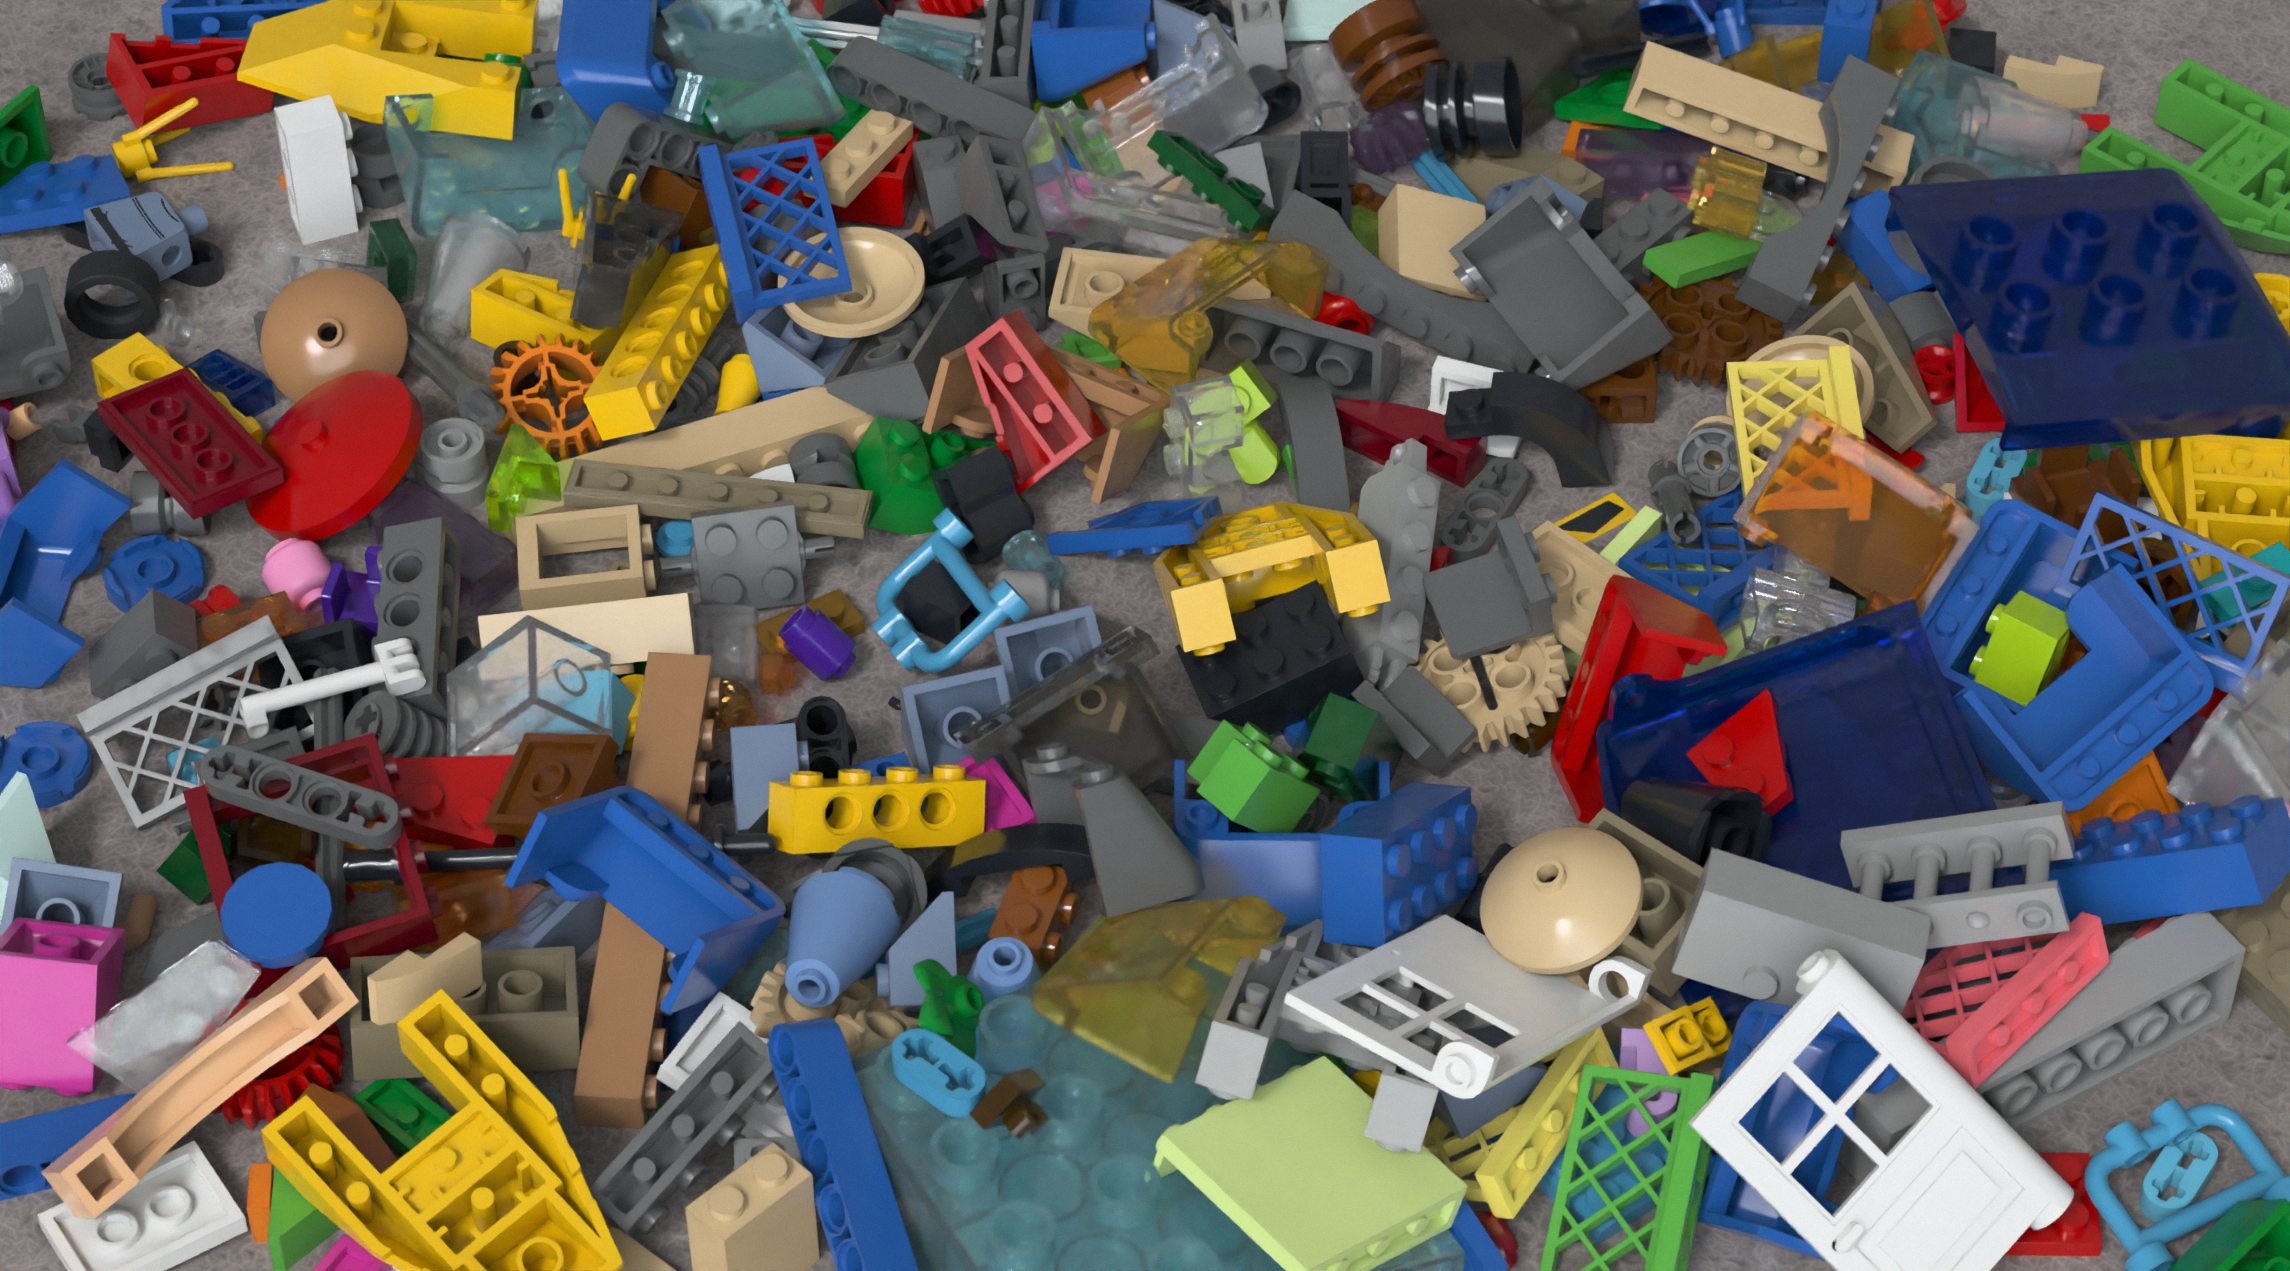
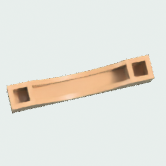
M327 957L308 958L302 961L41 1173L75 1217L96 1218L138 1184L174 1144L216 1107L266 1069L317 1037L356 1005L359 1000Z

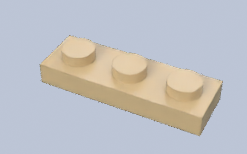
M871 109L820 161L830 203L846 208L913 138V121L896 117L889 112ZM803 191V196L817 199L816 196Z

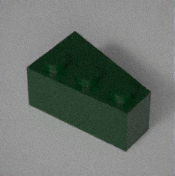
M1330 692L1321 701L1320 705H1317L1314 711L1309 713L1291 755L1310 769L1306 775L1308 780L1333 790L1332 797L1348 805L1357 801H1376L1378 762L1389 761L1391 782L1404 750L1379 711Z

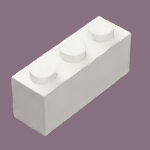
M330 95L274 108L290 214L302 244L306 245L358 232L356 213L363 212V205L357 185H352L351 177L358 176V170L351 148L346 149L345 141L353 139L347 113L345 111L338 113Z

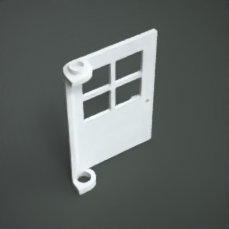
M1445 914L1288 991L1284 1003L1439 1087L1452 1096L1466 1099L1477 1096L1640 1004L1645 996L1653 971L1623 956L1609 957L1594 966L1589 976L1588 985L1590 991L1558 974H1537L1521 970L1502 958L1493 949L1485 935ZM1609 971H1616L1624 976L1629 988L1628 995L1617 998L1610 993L1606 984V977ZM1390 978L1405 987L1411 988L1414 982L1449 1001L1426 1012L1378 986L1377 983ZM1363 991L1412 1018V1020L1390 1031L1339 1002ZM1462 1009H1466L1515 1037L1496 1048H1492L1444 1022L1443 1019ZM1426 1028H1430L1453 1042L1444 1046L1439 1054L1435 1056L1406 1039Z
M1827 948L1823 952L1817 951L1809 956L1797 970L1796 975L1800 980L1796 985V991L1802 997L1688 1122L1835 1271H1990L2029 1226L2033 1230H2040L2048 1226L2067 1209L2074 1197V1190L1837 950ZM1838 1012L1879 1054L1843 1095L1833 1103L1793 1061ZM1890 1064L1930 1106L1885 1155L1845 1115V1112ZM1784 1072L1825 1115L1779 1164L1738 1122ZM1836 1124L1877 1166L1831 1216L1790 1174ZM1833 1241L1836 1242L1835 1249L1832 1248Z

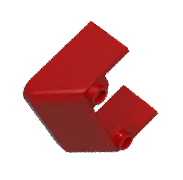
M1617 574L1611 576L1603 592L1551 745V765L1578 822L1589 824L1602 808L1622 819L1621 800L1623 794L1637 779L1641 777L1666 779V772L1660 768V762L1655 750L1686 664L1697 666L1704 657L1708 658L1711 654L1724 657L1728 648L1709 614L1637 579Z

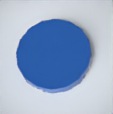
M155 534L133 539L117 548L110 556L111 563L107 568L104 567L102 574L108 600L125 613L152 588L179 602L188 604L192 600L197 599L204 591L207 579L202 553L190 541L179 538V542L167 540L166 535Z
M53 721L31 722L16 727V734L9 736L6 740L4 735L0 737V794L15 773L21 772L27 774L38 809L50 808L71 800L86 787L93 774L91 746L86 738L84 740V738L79 736L77 729L68 724Z
M285 862L261 865L240 876L226 892L220 910L225 939L235 954L245 961L249 959L252 962L260 963L261 967L272 969L297 965L316 954L324 945V938L330 928L332 931L335 921L330 890L320 876L302 865Z

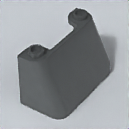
M1539 176L1451 248L1449 252L1460 265L1453 273L1470 294L1480 289L1539 361L1541 366L1534 371L1535 374L1552 379L1578 391L1659 352L1673 341L1674 338L1652 308L1636 292L1631 284L1625 280L1580 226L1574 216L1562 205L1554 191Z
M44 266L20 271L21 286L11 297L8 292L0 293L2 309L0 311V400L54 389L65 382L71 374L69 352Z
M1057 741L1041 745L1036 748V756L1022 759L1036 823H1065L1085 826L1096 878L1085 880L1087 884L1096 882L1098 884L1099 892H1096V898L1101 915L1107 919L1187 897L1205 888L1199 862L1124 771L1080 749H1069L1067 741ZM1062 863L1053 864L1054 866L1063 867Z

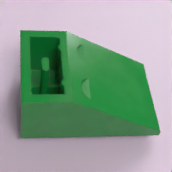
M875 415L852 454L861 490L873 491V507L868 527L908 536L935 532L938 528L932 520L945 508L935 489L931 471L982 447L995 446L997 442L970 438L948 430H937L929 434L922 431L923 426L912 424L906 420H894Z

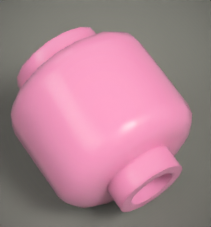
M290 538L276 544L266 554V562L261 576L279 608L289 614L304 612L306 615H315L323 611L321 593L332 565L320 546L312 541Z

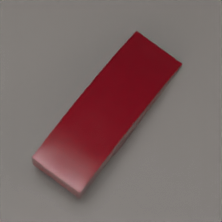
M1336 399L1334 401L1343 446L1383 466L1389 460L1392 447L1405 443L1410 438L1427 446V471L1461 488H1465L1486 465L1488 437L1448 440L1444 429L1445 415L1388 402Z

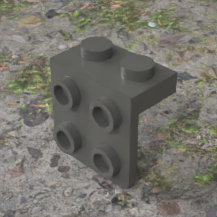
M1516 515L1496 521L1498 551L1429 572L1423 577L1424 591L1448 650L1456 660H1465L1553 631L1551 604L1558 603L1557 592L1550 574H1540L1536 564L1541 561L1536 540L1532 532L1523 534Z

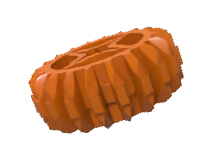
M540 333L536 336V348L531 349L528 343L521 340L517 343L519 357L505 351L501 356V362L505 368L493 367L490 372V378L495 384L487 386L493 390L496 402L504 408L506 413L505 419L498 422V429L494 430L493 433L495 435L508 433L504 440V447L507 450L514 449L522 444L521 459L524 461H528L535 451L540 453V464L546 466L549 465L550 455L558 454L559 461L569 459L570 451H574L577 456L588 453L586 442L596 448H601L604 444L590 413L579 425L569 430L566 429V417L574 411L582 410V405H585L583 397L603 365L597 366L601 357V353L597 349L590 351L585 356L583 355L584 341L581 338L573 343L572 348L565 347V336L562 333L556 336L555 345H547L546 338ZM556 368L567 370L578 376L581 380H565L558 374ZM539 370L540 377L537 385L523 390V395L511 397L515 387L525 376ZM548 383L550 384L551 393L555 395L557 401H560L558 417L555 416L554 406H551L549 399L545 398ZM523 415L525 419L543 421L547 425L549 432L533 428L524 422L520 416Z

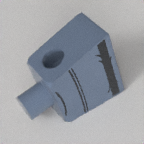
M156 191L83 210L88 238L93 251L118 250L131 253L146 261L157 273L159 282L190 266L193 259L189 237L209 230L206 215L198 203L174 212L164 196ZM119 287L127 299L136 295L124 287Z

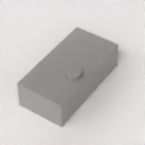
M1712 848L1680 928L1671 973L1759 1001L1794 1006L1802 997L1796 991V985L1800 980L1796 975L1797 970L1809 956L1817 951L1823 952L1827 948L1837 950L1901 1015L1925 961L1931 916Z

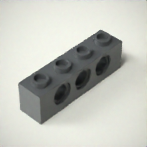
M436 517L384 527L383 549H380L377 554V563L381 574L380 592L376 593L374 598L375 611L378 617L377 636L372 639L371 648L374 661L376 662L374 645L400 638L410 640L414 649L413 654L418 659L419 670L423 672L426 684L420 690L398 695L395 698L444 722L453 720L462 543L444 518ZM385 682L369 686V693L373 691L389 693Z

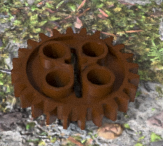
M1654 276L1651 286L1642 283L1639 287L1638 293L1652 308L1674 338L1662 350L1653 354L1654 362H1658L1657 373L1662 374L1672 370L1675 372V381L1677 382L1681 381L1685 376L1692 377L1696 387L1701 385L1703 379H1708L1715 388H1719L1721 379L1727 380V362H1745L1760 349L1783 339L1782 322L1734 299L1739 287L1732 286V276H1727L1722 282L1712 277L1674 289L1660 277Z

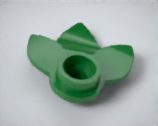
M925 959L913 966V971L920 985L927 993L918 1018L919 1026L945 1037L947 1042L974 1060L977 1050L975 1029L982 1021L985 1007L982 992L976 984L970 982L966 977L962 975L953 976L936 960Z

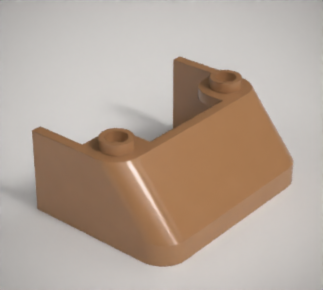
M1044 342L1108 430V432L1074 456V458L1085 462L1083 474L1091 480L1090 485L1094 487L1090 501L1100 505L1131 486L1161 430L1162 424L1167 418L1172 399L1166 392ZM964 346L941 357L922 427L924 432L931 434L950 423L958 425V429L962 433L976 438L987 437L988 433L996 432L989 408L984 406Z

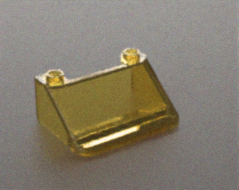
M1223 237L1201 238L1095 307L1089 315L1088 331L1095 340L1156 388L1166 392L1175 403L1185 407L1192 401L1199 358L1208 351L1213 338V330L1209 324V319L1202 312L1255 278L1305 318L1312 320L1319 315L1330 262L1310 247L1297 242Z
M1255 895L1166 902L1108 919L1102 915L1037 982L1031 995L1032 1005L1041 1015L1160 1080L1172 1083L1178 1076L1200 1017L1205 1013L1210 1000L1209 993L1204 987V977L1197 971L1186 967L1194 958H1197L1232 977L1240 959L1246 957L1256 960L1259 958L1261 948L1270 943L1276 945L1287 915L1271 907L1266 900Z

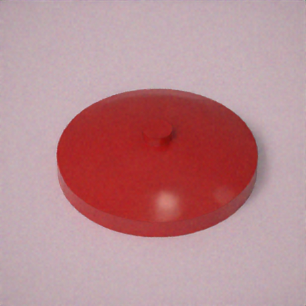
M380 370L351 372L336 377L312 390L283 414L262 441L261 446L283 469L284 483L245 499L247 510L251 517L267 534L281 542L290 538L312 542L322 540L358 522L387 497L401 480L414 458L423 428L422 409L418 399L399 378Z

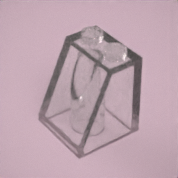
M526 615L447 674V757L515 755L525 732L609 735L613 739L610 653L530 615Z

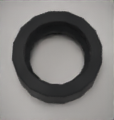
M118 250L94 251L80 257L70 267L63 305L67 318L78 330L99 339H127L137 332L144 334L154 324L158 311L161 286L157 273L143 259L131 253ZM110 284L124 287L135 293L140 300L129 305L111 306L99 303L90 298L84 291L96 285Z

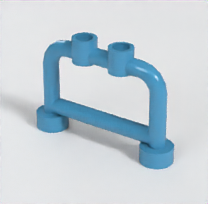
M948 507L932 520L938 530L890 573L877 592L875 604L880 617L871 626L891 647L889 651L909 672L916 667L926 673H941L949 670L966 657L1008 617L1015 623H1018L1032 610L1027 601L1004 578L991 591L987 589L958 551L975 536ZM938 558L980 612V615L946 647L932 653V648L916 632L914 624L898 608L896 600L907 581L912 576L919 575L932 560Z
M2171 1099L2157 1107L2150 1114L2149 1119L2153 1126L2139 1132L2132 1121H2125L2111 1129L2103 1138L2108 1147L2090 1159L2085 1170V1189L2090 1200L2130 1256L2124 1264L2126 1271H2167L2176 1263V1260L2165 1244L2224 1216L2238 1201H2251L2259 1198L2261 1200L2287 1198L2290 1203V1176H2286L2249 1123L2237 1111L2223 1104L2204 1103L2185 1110L2177 1099ZM2209 1125L2218 1126L2227 1132L2256 1174L2153 1225L2139 1230L2111 1190L2107 1182L2109 1173L2121 1166L2124 1169L2130 1168L2146 1158L2150 1152L2165 1145L2169 1147L2178 1145L2202 1127Z

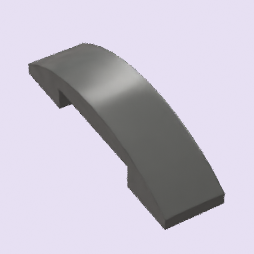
M1327 381L1277 383L1276 391L1282 430L1287 429L1298 504L1351 513L1343 442L1335 404Z

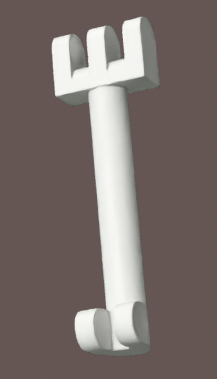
M400 638L374 645L376 659L374 663L239 698V711L245 722V728L249 737L260 738L268 733L269 726L266 713L382 682H385L389 694L394 697L420 690L425 686L426 680L423 672L419 670L420 665L416 655L413 654L414 649L410 640Z

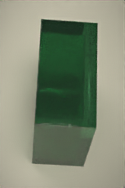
M393 218L369 222L366 271L368 275L385 286L399 304L413 301L418 254L400 220Z

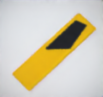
M1611 493L1553 524L1585 544L1633 519L1637 512L1616 493Z

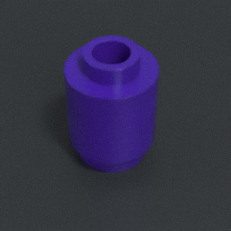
M807 605L801 606L788 618L778 633V636L786 642L784 648L822 681L830 676L835 679L840 678L856 660V655L852 653L856 642L820 609L813 611Z

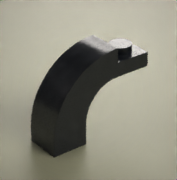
M1301 131L1300 192L1338 211L1347 228L1352 233L1351 188H1348V131Z
M1493 372L1491 388L1449 392L1444 420V429L1448 440L1499 435L1524 438L1536 443L1549 453L1557 467L1562 487L1576 488L1612 484L1616 449L1610 429L1597 408L1570 387L1534 374Z

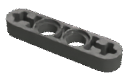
M234 745L216 746L209 750L201 760L200 774L205 788L212 797L220 801L367 849L379 850L388 848L402 834L403 823L398 805L393 798L383 793ZM231 766H235L238 775L227 773L223 780L218 779L217 771L227 772ZM244 779L250 781L248 789L246 787ZM285 779L291 783L290 790L281 798L269 799L261 794L264 786L272 780ZM333 795L341 799L339 808L331 814L317 815L311 810L313 803L322 796ZM354 805H356L358 814L353 813ZM380 814L385 815L386 824L377 822L373 829L368 828L365 819L376 820Z

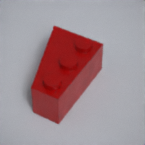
M110 33L105 74L136 129L141 128L191 98L198 99L199 104L150 135L271 112L273 91L237 80V72L248 39L200 37L199 44L173 43L169 35H155V42L126 40V33Z
M1020 309L1003 316L964 346L984 406L989 408L998 435L995 437L998 448L1009 456L1014 465L1016 476L1013 480L1018 496L1033 488L1108 432L1107 428Z
M515 755L394 758L400 781L390 783L394 797L402 794L406 795L415 824L414 826L404 828L407 838L454 847V850L514 847V835L494 834L483 822ZM371 778L354 783L355 785L375 791ZM354 805L353 813L358 814L356 805ZM382 814L376 820L365 819L366 821L385 823ZM495 869L489 871L504 875L507 869Z

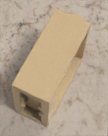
M638 504L516 517L519 592L523 611L646 598L647 591L657 590L654 561H645V555L654 554L651 524H641ZM628 547L630 569L544 578L542 556Z

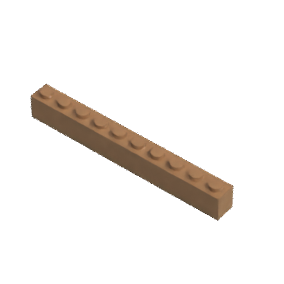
M648 652L626 786L637 788L651 795L701 835L703 807L697 804L699 793L707 794L709 788L710 765L709 762L704 761L705 751H714L716 720L711 719L712 709L721 708L723 679L722 677H714L712 655ZM607 900L573 1098L577 1121L580 1126L642 1129L646 1125L649 1108L657 1109L660 1100L661 1083L656 1078L657 1075H654L656 1062H664L667 1055L668 1031L667 1028H661L663 1015L672 1016L673 1014H666L660 1009V1006L673 983L669 982L668 967L676 955Z

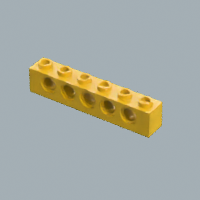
M718 244L679 252L670 256L583 397L602 441L656 430L731 302Z

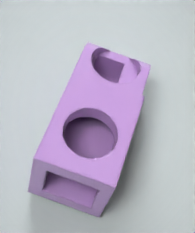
M1621 1029L1619 1069L1669 1075L1644 1029ZM1630 1087L1634 1094L1642 1089ZM1660 1091L1642 1103L1656 1124H1659L1676 1112L1678 1093ZM1636 1108L1626 1114V1126L1633 1136L1638 1138L1651 1129ZM1673 1129L1665 1133L1664 1136L1668 1137Z

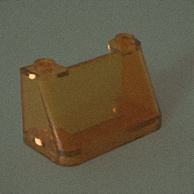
M1809 406L1803 407L1732 517L1733 520L1740 524L1737 532L1760 547H1763L1767 541L1774 544L1781 543L1867 598V603L1874 608L1870 617L1895 633L1900 627L1908 632L1912 631L1980 529L1982 520L1975 511Z

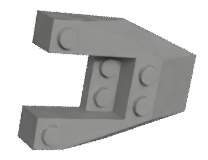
M1316 919L1289 933L1283 946L1270 943L1261 948L1258 959L1253 960L1244 957L1239 960L1213 1019L1195 1081L1196 1084L1206 1086L1212 1094L1229 1100H1236L1241 1097L1251 1101L1276 1037L1288 1041L1291 1047L1301 1052L1315 1054L1322 1051L1341 1057L1344 1063L1355 1069L1369 1071L1376 1068L1383 1072L1363 1136L1375 1139V1142L1380 1147L1389 1151L1406 1152L1410 1150L1416 1153H1420L1439 1091V1087L1284 1003L1288 991L1378 948L1323 942V920ZM1390 978L1377 983L1378 986L1426 1012L1446 1002L1445 998L1436 995L1414 982L1411 988L1405 987ZM1363 991L1339 1002L1390 1031L1412 1020V1018ZM1446 1018L1443 1019L1444 1022L1458 1029L1455 1022L1449 1021ZM1426 1028L1406 1039L1435 1056L1439 1054L1444 1046L1453 1042L1430 1028Z

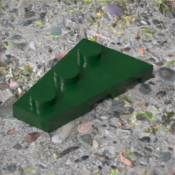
M1156 129L1147 146L1159 155L1157 162L1162 168L1175 176L1181 177L1183 175L1194 184L1191 188L1192 192L1203 201L1211 205H1216L1217 203L1228 212L1226 219L1240 231L1250 234L1251 231L1269 232L1272 223L1280 211H1275L1262 202L1267 193L1253 183L1248 184L1236 177H1231L1230 179L1226 177L1228 167L1181 133Z

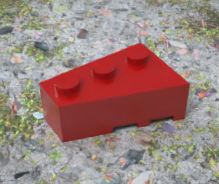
M913 128V138L846 208L831 204L835 222L846 220L866 222L881 227L904 225L916 191L914 186L912 142L921 141V130ZM832 134L781 137L778 139V143L813 137L819 162L840 141L833 142ZM806 155L786 159L781 164V167L798 174L808 163Z

